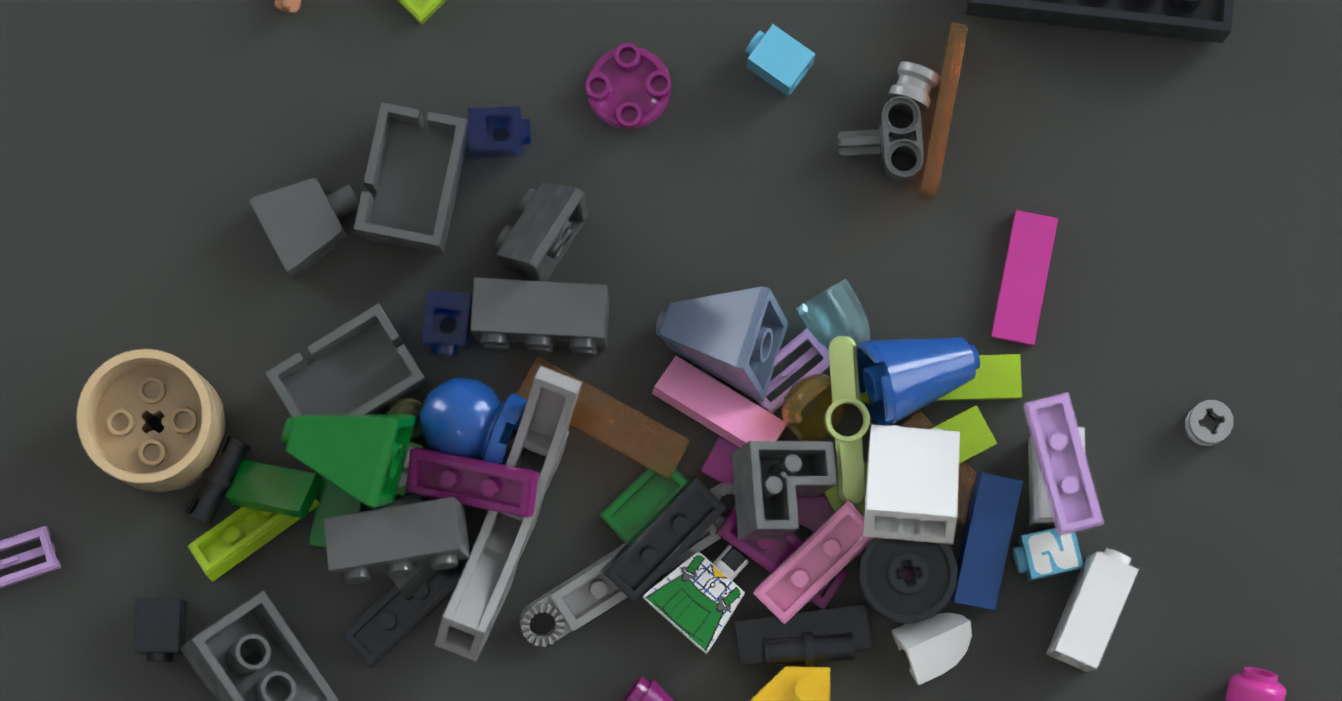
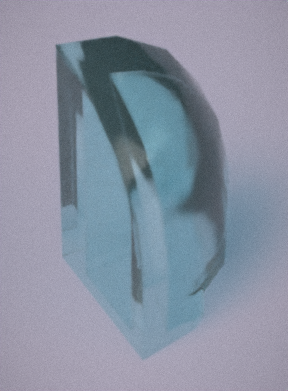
M847 279L833 285L796 308L808 330L820 344L828 348L832 339L837 336L852 338L856 348H860L857 343L870 340V327L867 315Z

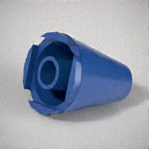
M963 337L866 340L857 343L860 347L857 348L859 393H867L871 405L866 407L870 414V420L874 425L888 426L898 422L973 380L976 370L980 368V357L976 347L973 344H968Z

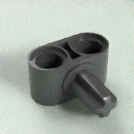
M897 96L891 98L882 109L878 129L838 133L837 147L839 156L880 155L884 174L891 182L900 185L913 182L921 171L924 159L919 106L909 97ZM897 110L904 111L911 117L912 123L907 128H896L889 122V114ZM897 153H907L914 159L915 166L909 171H899L892 165L891 158Z

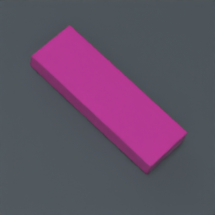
M1020 210L1014 212L990 336L991 339L1034 346L1059 218Z

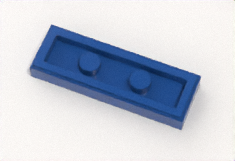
M977 471L957 562V585L950 598L952 602L992 610L996 609L1021 494L1022 480Z

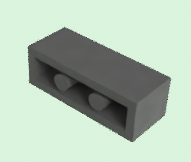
M455 497L324 519L328 569L338 579L344 580L346 584L365 583L371 580L370 575L387 573L390 577L408 576L414 573V568L431 566V569L435 570L450 569L458 565L457 561L470 559L465 507Z

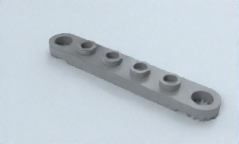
M724 482L710 489L719 500L725 494L735 495L734 483ZM720 515L662 575L683 563L698 551H702L721 539L715 533L726 517ZM628 542L529 603L522 610L519 618V626L525 639L535 646L546 647V645H552L571 631L577 630L626 599L627 596L601 570ZM538 612L550 613L554 617L552 629L545 634H536L530 629L531 618L538 614Z

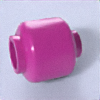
M1244 667L1243 673L1231 676L1225 701H1284L1286 689L1278 682L1277 674L1260 668Z

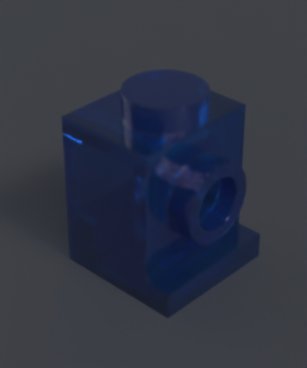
M520 106L468 108L469 151L472 160L481 159V157L524 156L523 145L532 144L531 120L522 119ZM498 129L507 130L509 132L508 139L506 141L494 140L493 135Z
M427 289L422 342L424 346H432L431 354L457 357L458 349L468 350L473 302L471 293ZM447 319H452L457 324L455 331L450 334L441 331V324Z

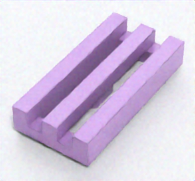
M809 327L777 353L774 362L775 367L807 340L813 346L770 381L764 402L757 401L763 409L771 414L830 367L829 350ZM816 355H821L823 360L775 400L770 402L766 398V396Z
M42 526L0 541V552L40 539L42 546L0 560V570L45 556L47 562L0 577V589L61 568L55 554L54 543H52L50 538L51 533L48 526Z

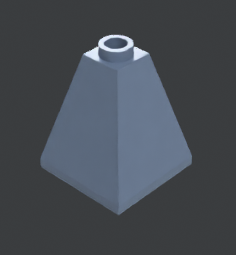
M761 286L672 302L669 304L667 312L662 311L659 314L656 323V335L661 337L666 346L672 351L754 400L764 402L774 370L775 358L778 351H780L788 321L771 289Z

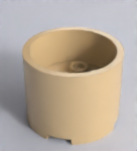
M153 349L124 352L103 363L85 384L77 407L79 437L85 451L94 463L103 471L124 483L150 492L181 490L203 478L201 476L205 468H210L224 440L226 423L222 401L213 386L183 360L172 354ZM153 416L162 419L161 423L165 428L160 433L155 430L151 431L152 425L149 423V420Z

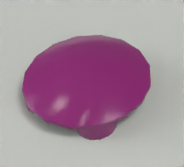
M624 43L596 61L589 72L585 88L589 105L600 120L615 128L632 130L647 126L662 115L670 101L672 83L668 69L658 56L644 48H638L634 44Z

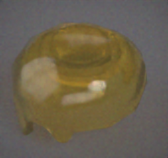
M813 374L797 381L784 397L782 408L783 421L800 441H818L828 435L824 425V415L827 408L832 404L831 377L825 374ZM845 404L837 406L832 412L831 424L833 429L845 415L847 409Z

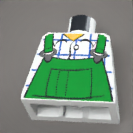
M728 545L713 563L698 551L643 596V599L706 655L713 647L745 594L733 580L749 561L731 545Z

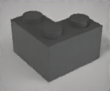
M749 441L731 453L738 540H781L799 529L796 496H819L837 485L833 441Z

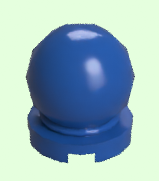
M456 377L440 383L427 394L419 414L420 434L431 450L506 465L510 453L506 452V448L512 432L516 434L518 432L528 399L512 393L507 401L501 402L495 390L482 381Z

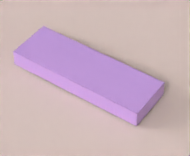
M1069 393L1024 403V412L1058 536L1103 525L1102 514Z

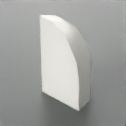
M937 613L931 618L913 624L906 623L891 630L899 651L903 649L907 654L911 667L909 671L918 685L934 679L956 666L967 652L972 637L971 621L960 614Z

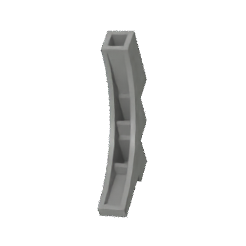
M540 366L534 378L527 405L506 463L507 466L539 472L534 514L529 518L488 510L470 559H468L458 585L442 617L435 646L477 661L511 589L519 559L536 525L544 495L561 461L569 435L568 428L582 385L581 381Z

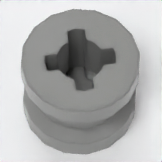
M906 61L900 62L897 70L899 79L896 84L891 86L888 96L890 98L897 96L909 97L916 102L920 110H928L931 102L929 93L932 88L937 87L940 76L922 65Z
M1217 400L1200 402L1188 412L1185 419L1187 436L1200 446L1211 447L1220 443L1231 433L1233 428V415L1230 409L1224 403Z

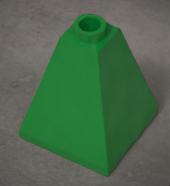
M410 414L295 416V418H288L282 433V443L287 444L286 451L365 505L376 508L395 501L417 416Z

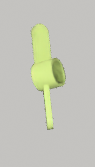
M837 336L832 339L829 345L832 404L825 412L824 425L828 434L835 439L839 496L843 502L849 499L853 504L861 502L865 496L862 436L869 428L870 414L867 407L860 401L856 344L848 336ZM841 404H852L862 414V427L852 436L840 435L832 427V412Z

